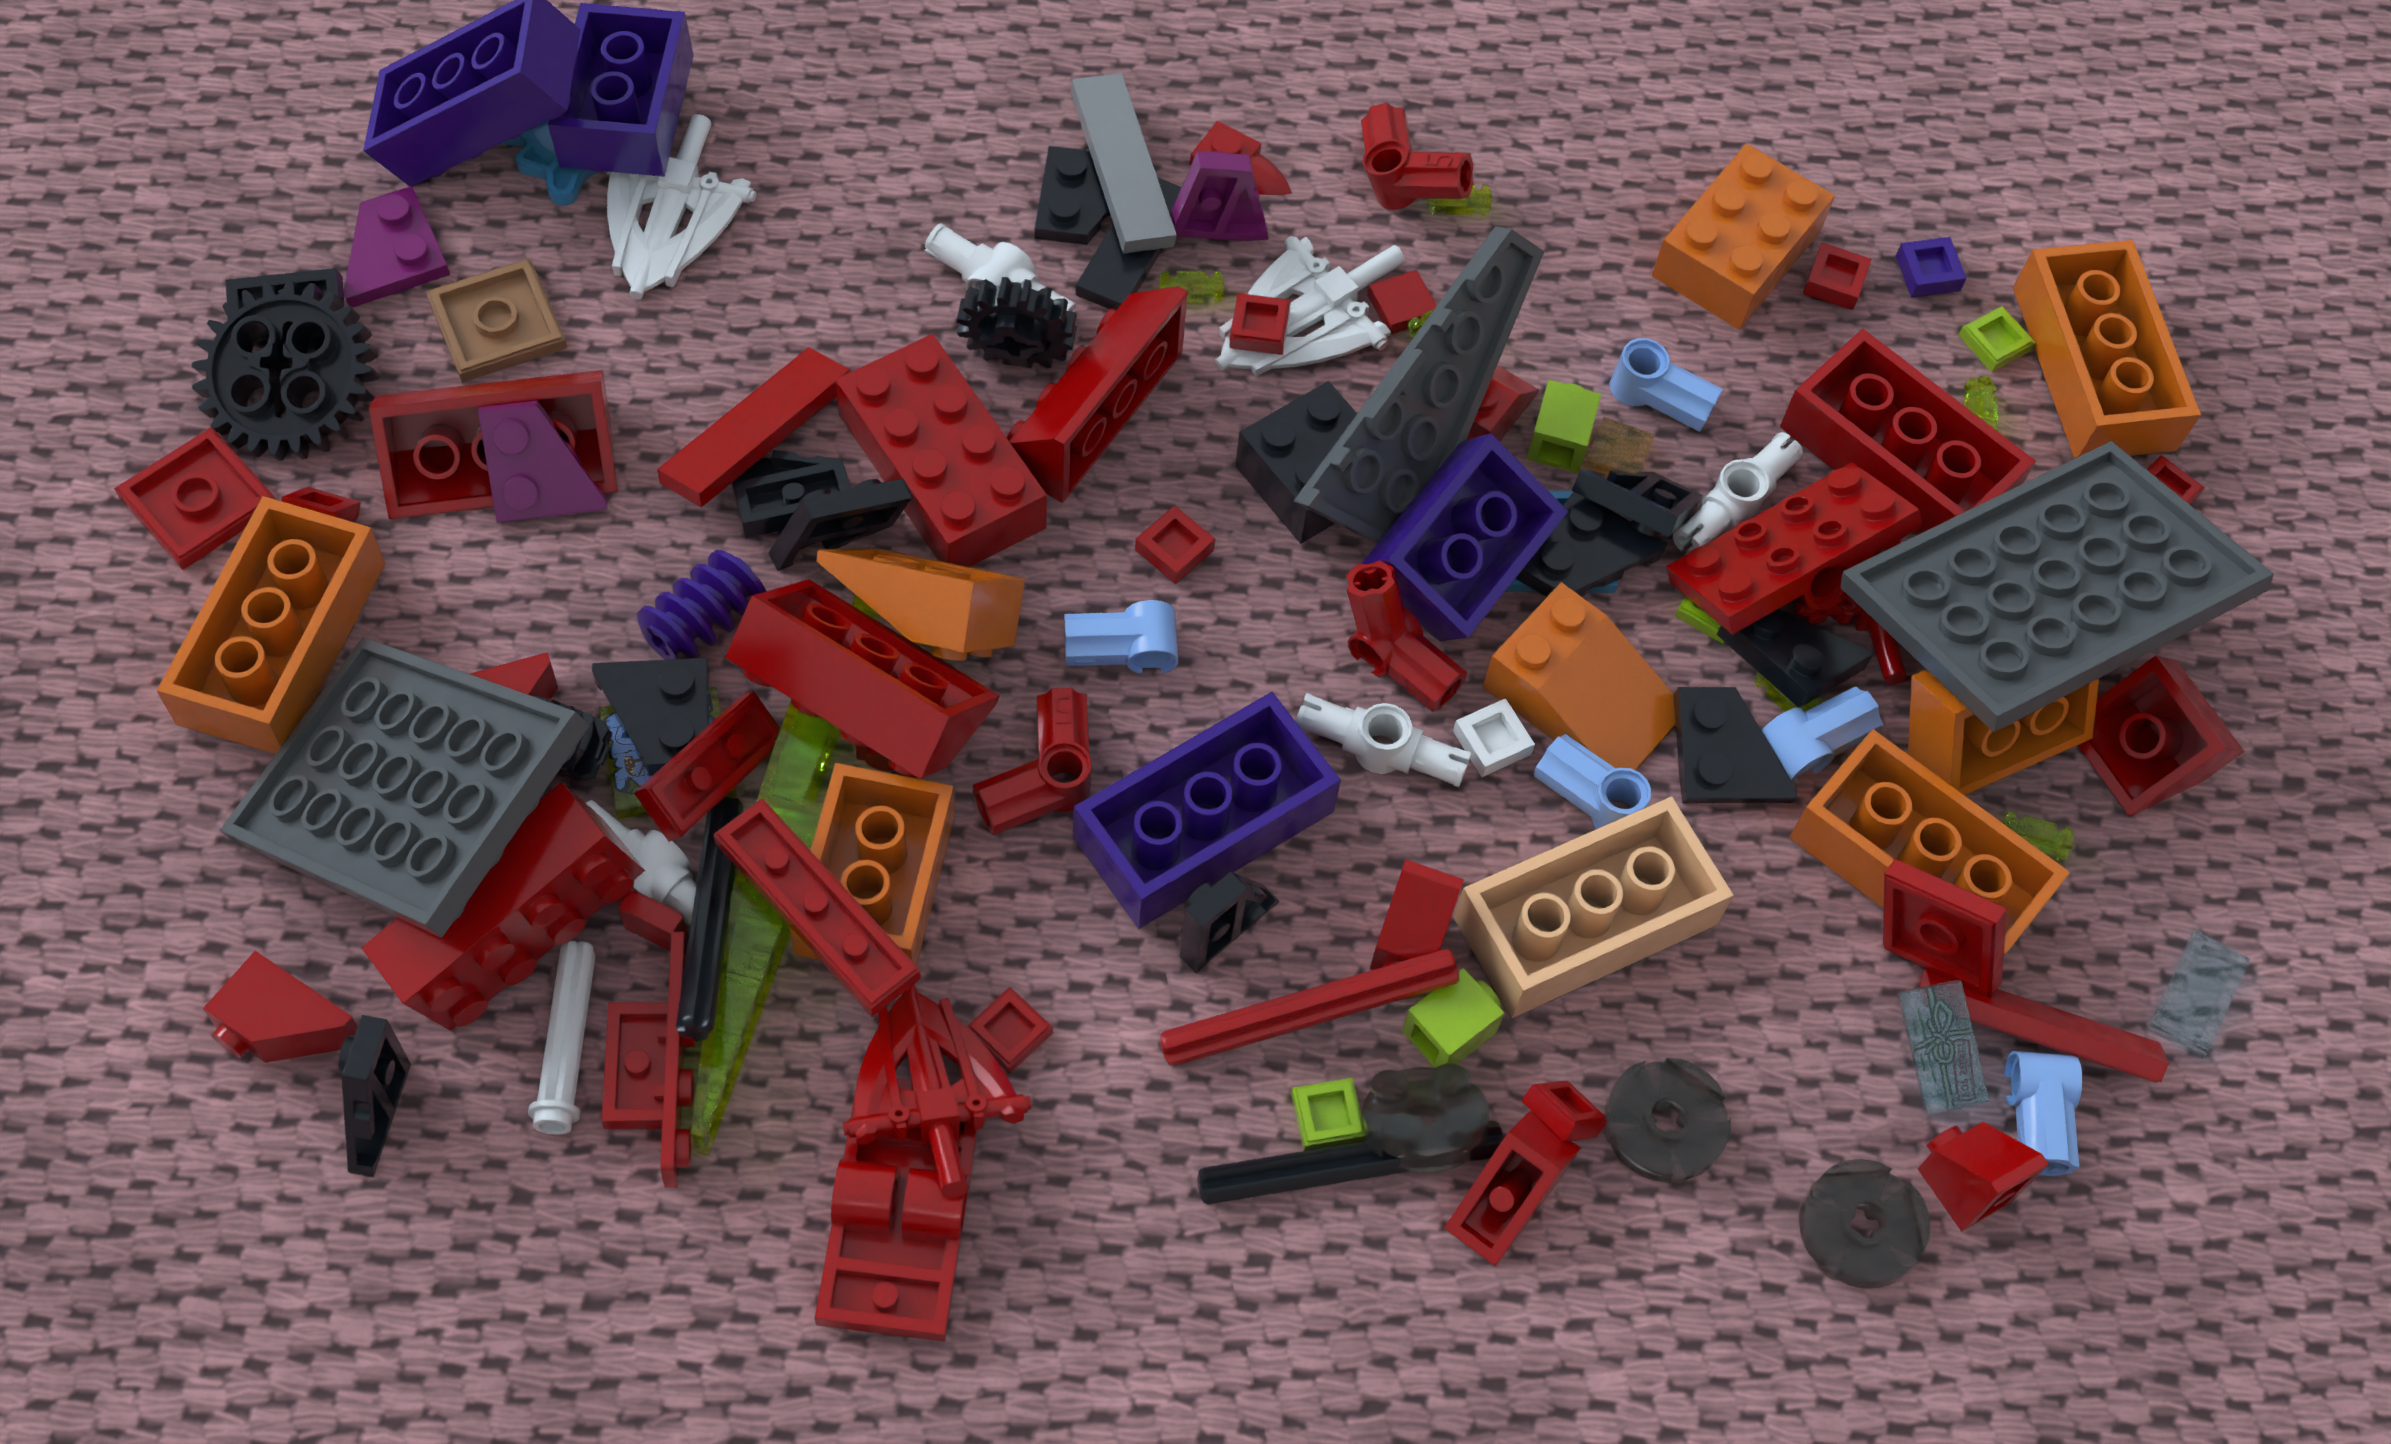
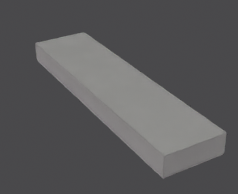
M1122 73L1072 79L1070 92L1123 254L1174 247L1177 234Z

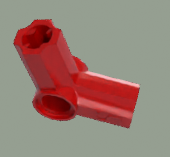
M1385 102L1369 108V113L1361 119L1365 147L1363 166L1378 203L1385 209L1397 210L1411 205L1417 198H1469L1473 187L1474 167L1470 153L1412 152L1408 121L1403 107H1393Z
M1380 560L1370 564L1356 565L1346 575L1348 583L1347 594L1357 631L1348 639V648L1351 655L1357 661L1363 658L1374 667L1375 670L1372 673L1375 676L1389 675L1432 712L1440 709L1465 682L1467 672L1423 636L1421 624L1403 606L1394 567Z
M1052 688L1045 694L1037 695L1038 759L973 785V795L979 813L987 830L989 829L993 835L1053 811H1074L1075 805L1089 798L1092 763L1089 754L1087 694L1076 692L1073 688ZM1059 773H1069L1077 777V779L1072 782L1062 783L1052 779V777Z

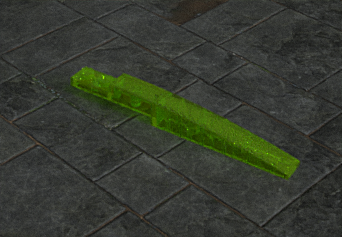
M855 595L852 606L880 622V615ZM790 701L757 802L763 798L811 850L823 804L817 803L815 800L840 734L838 727L822 717H814L800 712L793 707ZM739 869L737 870L730 899V914L715 1026L702 1044L691 1130L697 1154L708 1157L710 1156L791 936L789 925Z

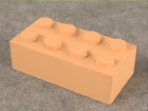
M1671 796L1464 887L1453 918L1512 1019L1718 925L1734 895Z

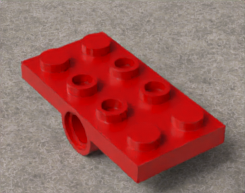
M1851 462L1667 565L1669 580L1675 588L1732 635L1796 598L1801 599L1815 610H1826L1837 605L1846 596V593L1840 588L1843 571L1922 527L1920 510Z
M897 1078L898 1087L913 1090L910 1079ZM855 1095L851 1112V1118H854ZM966 1121L960 1122L959 1140L956 1141L967 1184V1191L957 1198H947L942 1195L931 1144L922 1145L918 1128L910 1129L904 1140H897L889 1132L876 1134V1140L866 1145L856 1144V1137L849 1138V1135H847L844 1157L839 1161L833 1188L831 1229L814 1318L816 1326L945 1342L978 1129H974Z

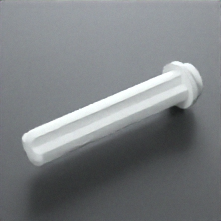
M569 941L560 947L537 1101L529 1105L528 1115L533 1119V1128L546 1134H566L571 1131L572 1124L577 1122L580 1117V1109L574 1105L596 957L592 944L585 941Z

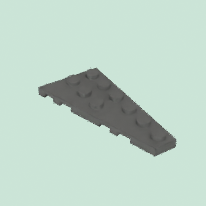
M1494 227L1294 499L1295 503L1375 544L1382 539L1458 444L1467 439L1545 251L1512 229Z

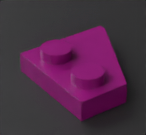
M1197 151L1170 213L1177 236L1236 241L1268 240L1266 220L1249 155L1220 151Z
M412 186L360 203L344 286V296L351 308L450 275L448 265Z

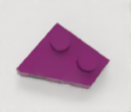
M538 400L479 408L478 415L497 523L607 510V496L601 488L598 489L580 464L579 457L569 443L563 440L556 431L553 421Z

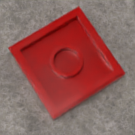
M212 427L114 488L122 502L182 570L242 532L262 496L277 500Z
M1894 859L1884 872V949L1978 993L1992 997L2002 983L2007 908Z

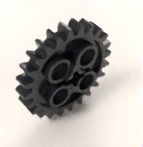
M287 280L283 292L280 294L269 282H265L263 285V298L258 300L247 290L242 291L244 307L237 310L234 306L224 303L222 306L229 319L224 324L209 320L207 322L208 326L217 335L213 341H197L196 345L208 353L207 359L192 362L191 366L206 377L192 385V389L203 398H208L198 407L199 410L209 418H214L210 425L212 429L222 436L229 434L227 441L238 449L247 444V451L256 457L263 455L269 448L271 456L278 461H283L291 447L297 456L301 459H307L309 444L313 442L325 452L330 451L327 435L335 432L340 437L347 439L349 434L343 422L347 418L363 422L365 418L355 406L358 401L372 402L375 398L363 387L364 382L375 381L380 377V374L371 366L365 364L379 357L378 352L370 344H365L372 336L371 331L362 323L357 324L360 318L359 314L349 305L343 307L344 302L331 291L324 296V293L313 283H310L302 293L301 288L295 282ZM292 324L286 336V329L288 325ZM269 335L267 345L260 351L253 352L255 342L260 337ZM325 335L321 348L314 353L307 354L308 346L312 340ZM264 388L261 400L255 405L248 407L247 402L250 395L257 389ZM320 389L316 402L309 407L302 408L304 397L312 390ZM285 406H286L285 415H284L282 418H279V417L281 416V414L283 413L284 408H285Z

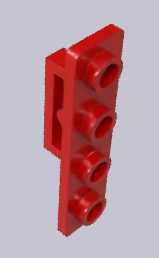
M671 932L668 1002H608L601 1117L603 1129H662L660 1170L665 1188H678L679 1168H690L691 1129H681L682 1107H693L694 1071L693 1069H683L684 1048L695 1047L696 1041L691 1037H681L676 1029L687 954L685 932Z

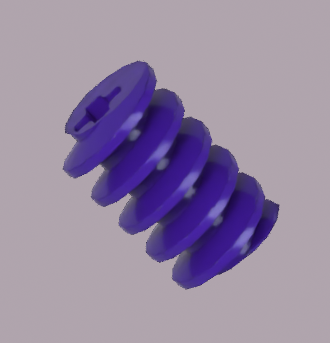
M715 550L708 557V565L697 564L690 571V579L679 578L673 584V594L670 592L660 593L655 599V608L644 606L637 613V620L648 645L664 660L678 659L676 654L682 652L690 659L699 658L700 653L694 640L698 637L707 645L714 646L718 640L711 626L716 623L723 630L730 633L734 630L735 625L729 612L733 609L743 617L748 605L746 598L766 592L767 590L758 576L742 559L723 550Z

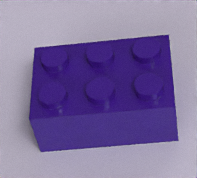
M580 3L575 25L580 28V35L576 54L577 61L574 66L570 91V103L568 110L559 118L548 121V128L559 167L665 177L694 57L685 12Z
M1491 433L1461 441L1361 564H1370L1380 560L1394 567L1403 606L1437 640L1448 641L1468 638L1568 511Z

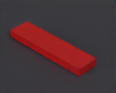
M808 347L657 469L659 483L702 508L837 396L835 379L850 373V369Z
M763 798L713 834L715 844L871 1017L921 979L920 969Z
M1924 968L1919 989L1922 1004L1925 1007H1928L1925 989L1922 988L1935 986L1933 988L1935 1000L1942 998L1952 1008L1955 1017L2155 1083L2157 1081L2162 1082L2169 1062L2160 1042L1999 989L1996 990L1992 997L1985 996L1927 968Z

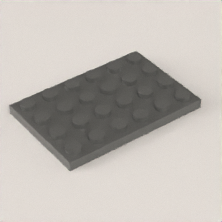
M2110 441L1843 571L1840 588L1987 727L1996 732L2269 590L2274 573L2120 447Z
M362 637L219 831L245 848L442 938L451 924L461 916L467 901L488 871L498 863L509 841L526 817L535 810L539 804L540 797L563 764L572 757L577 744L591 725L573 710Z

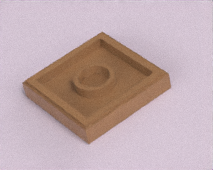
M530 258L425 291L462 383L567 349L565 337Z

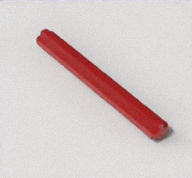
M1439 950L1163 1031L1160 1034L1162 1052L1169 1066H1178L1455 985L1459 982V970L1451 950Z

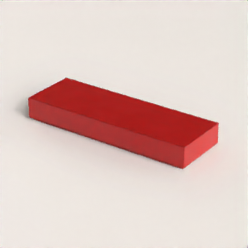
M751 691L739 697L634 792V795L668 842L676 840L689 831L783 743L787 737L755 691Z

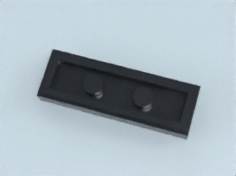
M1158 178L1170 214L1181 187ZM1113 224L1078 280L1075 295L1105 308L1117 310L1129 294L1138 292L1163 248L1123 254Z

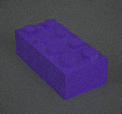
M513 0L386 66L379 71L363 151L408 186L413 187L431 177L442 175L446 170L470 158H477L486 150L509 139H516L531 128L548 120L559 118L568 110L570 103V91L574 66L577 61L576 54L580 28L547 0Z
M1270 692L1075 805L1073 839L1137 928L1140 929L1187 901L1192 893L1202 884L1208 881L1212 884L1217 883L1228 873L1237 871L1333 813L1341 779L1276 695Z

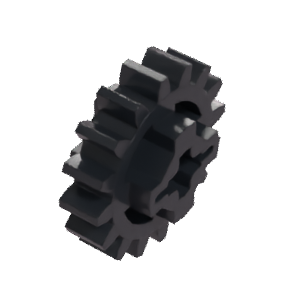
M1002 277L1001 284L995 286L992 282L985 279L981 281L980 290L969 287L965 298H961L956 323L959 324L957 334L959 337L968 338L966 347L969 350L982 349L984 351L983 359L986 361L997 357L1003 359L1002 364L1032 368V363L1038 362L1045 368H1051L1053 358L1064 361L1066 360L1067 351L1073 349L1077 326H1075L1077 315L1076 312L1066 311L1068 301L1065 298L1051 299L1052 289L1049 287L1037 291L1031 289V280L1025 279L1022 283L1012 282L1008 277Z

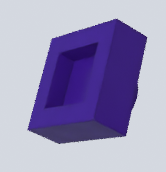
M1951 237L1901 243L1895 255L1911 298L1961 291L1967 279Z

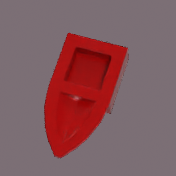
M1216 121L1190 155V165L1197 151H1220L1249 155L1259 194H1292L1289 184L1280 170L1260 154L1262 143L1219 121Z

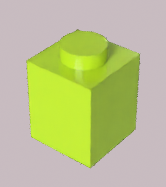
M1548 379L1526 460L1579 474L1591 436L1601 393L1586 390L1576 384H1564Z
M1462 968L1459 971V982L1457 984L1432 991L1408 1009L1402 1032L1437 1072L1443 1076L1497 1033L1504 1012L1494 990L1482 980L1475 981Z

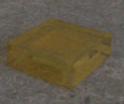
M1603 417L1584 468L1608 476L1610 470L1630 473L1642 471L1655 435Z

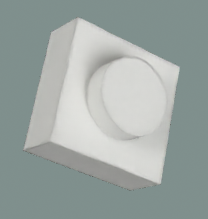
M1506 698L1456 720L1453 733L1463 749L1472 752L1470 760L1481 777L1532 755L1535 743Z

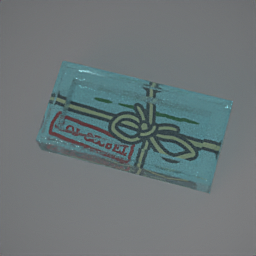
M2195 930L2187 940L2146 1029L2202 1059L2212 1045L2250 959Z
M1953 980L1897 992L1925 1112L1932 1114L1989 1102L1962 981Z

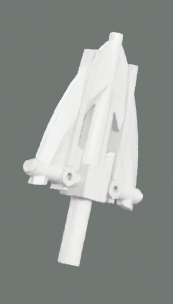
M696 114L692 116L677 157H669L665 177L606 172L607 175H610L607 191V217L610 237L615 251L612 270L615 276H622L624 274L631 287L629 295L634 299H642L644 292L664 281L666 286L674 288L682 270L697 259L720 236L732 221L742 203L755 201L756 191L750 188L751 181L740 178L733 180L731 184L719 182L717 173L709 172L707 175L699 177L697 162L712 124L703 115ZM654 202L643 232L638 223L643 205ZM687 208L693 212L690 222L685 230L675 235Z
M1293 236L1288 237L1284 242L1287 251L1267 268L1247 293L1286 299L1293 294L1300 296L1291 302L1283 355L1229 348L1232 318L1219 328V335L1225 341L1221 356L1216 358L1214 362L1221 370L1228 367L1251 369L1256 377L1271 369L1298 367L1328 361L1356 352L1370 345L1382 351L1388 345L1386 337L1391 335V331L1384 323L1380 321L1373 323L1369 319V306L1365 301L1362 303L1357 302L1358 291L1404 264L1405 257L1398 246L1393 245L1347 274L1340 266L1329 272L1330 262L1325 257L1321 259L1315 258L1312 255L1314 248L1307 237L1302 240ZM1324 321V326L1304 337H1293L1317 322Z

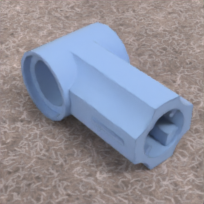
M1648 338L1634 339L1624 347L1609 383L1612 394L1623 404L1629 406H1643L1646 404L1699 432L1723 391L1722 388L1671 363L1665 348L1658 342Z
M1146 600L1134 603L1125 612L1064 614L1066 666L1127 665L1135 673H1142V668H1161V673H1167L1177 667L1179 661L1176 612L1169 603L1158 600Z
M1855 686L1806 712L1800 707L1790 709L1769 722L1761 731L1791 782L1795 785L1800 782L1797 777L1811 770L1815 774L1821 772L1832 762L1836 755L1861 743L1872 729L1879 733L1884 724L1879 714V706L1868 691H1861Z
M1564 734L1562 737L1558 736L1547 748L1534 772L1535 778L1591 816L1596 829L1648 807L1651 799V787L1648 780L1640 772L1631 768H1614L1567 734ZM1609 801H1623L1631 808L1620 809L1613 806Z
M2024 1051L2010 1052L2005 1064L2004 1074L2005 1077H2011L2012 1096H2006V1100L2010 1106H2015L2018 1141L2040 1152L2049 1163L2039 1175L2058 1176L2073 1174L2079 1168L2074 1110L2079 1104L2082 1091V1070L2078 1058L2073 1055Z

